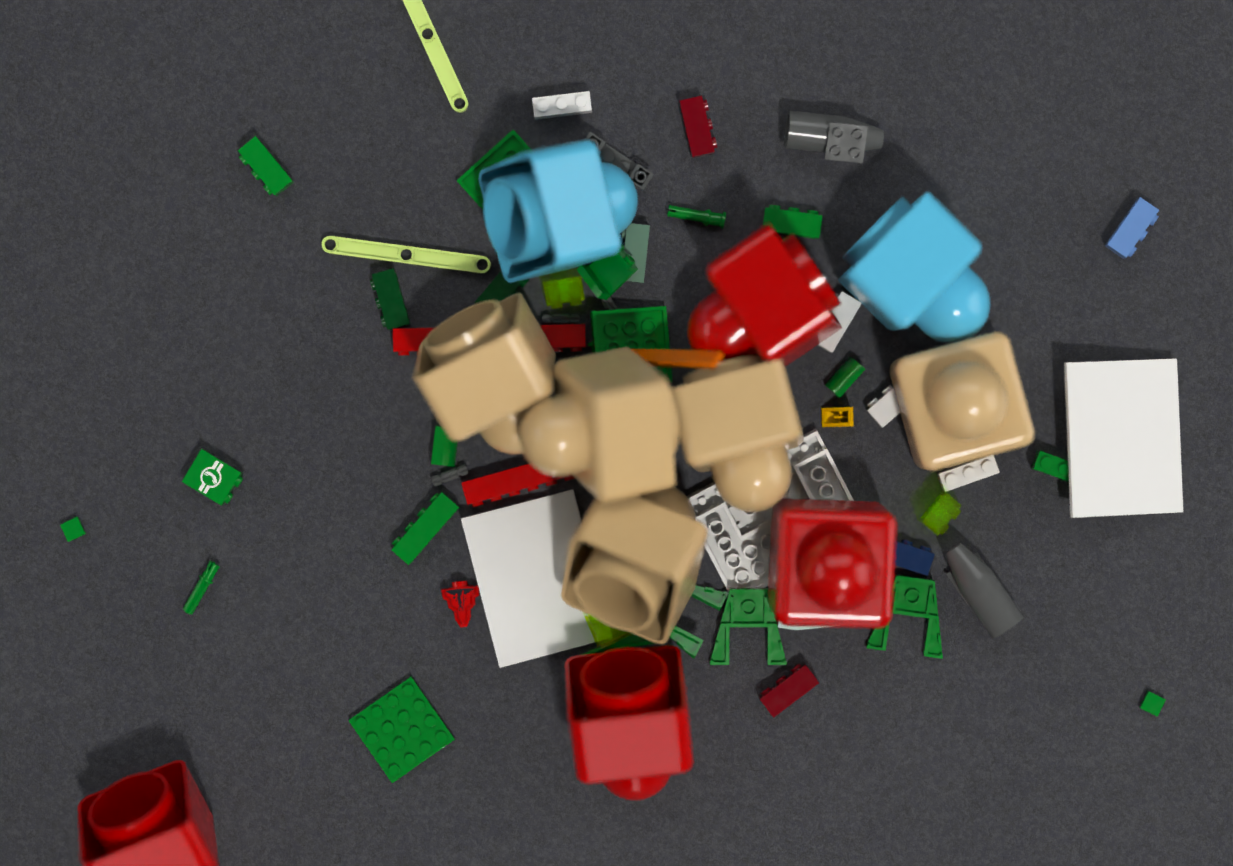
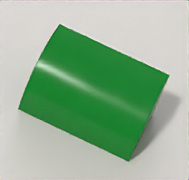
M849 357L824 386L840 398L866 369L852 357Z
M442 426L435 427L431 464L455 467L458 441L451 440Z

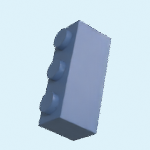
M1141 197L1137 198L1105 244V247L1123 259L1127 258V256L1131 257L1137 249L1135 245L1138 240L1142 241L1147 235L1146 229L1149 224L1153 225L1159 216L1156 214L1159 210Z

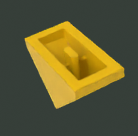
M853 407L821 408L822 427L854 426Z

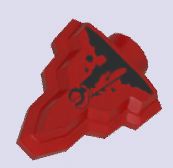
M467 581L452 582V587L441 589L442 598L447 601L448 608L454 611L455 620L460 628L467 627L471 619V609L475 606V598L479 596L478 585H468Z

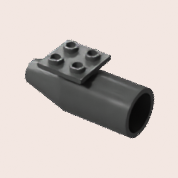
M788 111L784 134L785 149L825 153L824 159L863 163L865 151L882 149L883 129L847 116Z
M959 543L945 553L951 568L946 573L947 577L965 603L971 607L992 639L1005 633L1024 618L998 578L985 564L978 552L973 554L962 543Z

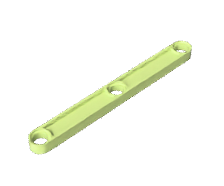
M403 0L451 107L458 113L466 111L468 100L422 0ZM425 29L433 31L431 39L423 38L422 33ZM463 99L465 101L464 108L457 109L454 106L455 100Z
M327 236L321 243L323 250L330 254L481 274L487 273L491 268L490 260L480 255L336 236ZM329 239L334 240L336 243V247L333 250H327L325 247V243ZM405 249L410 250L412 253V257L409 260H403L401 257V253ZM481 259L486 260L488 263V267L485 270L477 268V262Z

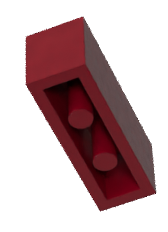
M702 96L680 100L679 105L691 157L697 158L714 154L717 142L716 138L711 137L710 133L713 125L711 118L707 119L706 111H709L707 100H703Z
M805 663L803 665L797 664L791 669L792 673L787 677L785 675L781 676L775 681L777 684L774 687L770 688L768 686L760 692L762 696L759 699L773 718L819 684Z

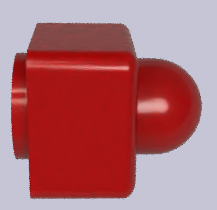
M768 223L707 266V277L716 291L699 302L692 311L688 321L687 336L692 350L722 351L724 357L719 363L760 355L767 362L782 360L786 367L842 329V326L831 312L841 305V302L794 233L782 240L780 235Z
M781 499L774 505L771 519L768 604L776 619L781 624L789 626L883 628L888 625L892 618L897 529L894 516L881 503L875 501Z
M673 645L646 648L625 647L602 653L577 655L566 660L565 676L568 719L575 771L579 781L586 784L603 783L617 797L625 800L639 801L650 798L660 792L672 774L685 773L693 766V753L681 651L678 647Z
M182 760L172 761L148 772L124 777L109 787L86 796L78 804L80 860L83 866H219L213 815L187 765Z

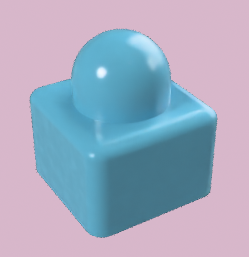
M590 140L524 152L485 168L479 174V184L484 200L483 212L486 230L497 252L503 277L509 283L569 270L616 254L621 247L620 233L631 224L637 211L638 195L632 179L621 168L610 163L601 162L598 148Z
M929 192L917 198L912 204L902 196L842 257L850 267L838 281L888 330L895 331L906 328L914 322L931 338L941 342L956 343L967 340L980 331L990 311L988 289L982 279L969 267L981 251L980 242Z

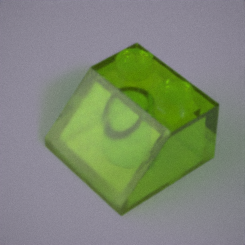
M581 276L543 282L547 306H551V309L563 308V304L570 303V306L581 305V301L585 300Z
M941 491L918 521L935 535H943L949 528V521L951 519L955 520L961 513L960 507L962 505L947 492Z

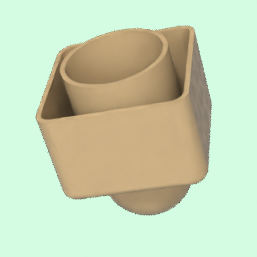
M517 293L499 302L488 300L472 305L438 325L420 344L413 378L451 440L461 441L479 432L483 439L494 449L507 454H522L523 451L519 439L522 420L536 403L549 398L551 395L556 354L523 295Z
M1000 332L989 333L901 357L891 364L890 376L913 461L917 467L924 470H939L1028 445L1033 440L1034 428L1012 347L1005 334Z
M628 347L557 362L553 371L555 396L536 403L526 413L520 426V446L530 464L539 471L550 475L562 476L572 474L602 502L674 487V454L679 443V422L675 402L666 378Z
M754 355L718 363L715 368H702L683 377L684 385L670 389L677 410L679 436L687 463L698 472L711 471L720 496L729 505L738 510L759 512L776 505L786 494L791 482V464L787 450L800 446L804 440L783 361L776 360L767 363L760 355Z
M675 487L608 502H602L595 497L570 542L561 592L563 601L575 609L592 615L608 626L629 631L654 643H666L695 589L708 535L705 525L696 520L695 510L688 497Z

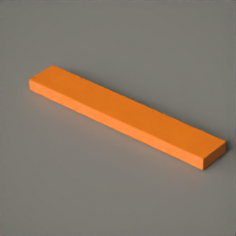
M631 349L652 367L715 368L724 357L722 351Z

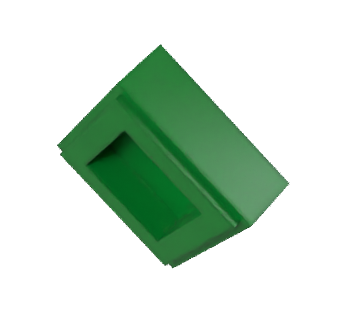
M75 517L60 525L68 542L87 534L79 517Z
M1147 691L1139 708L1158 717L1166 699Z

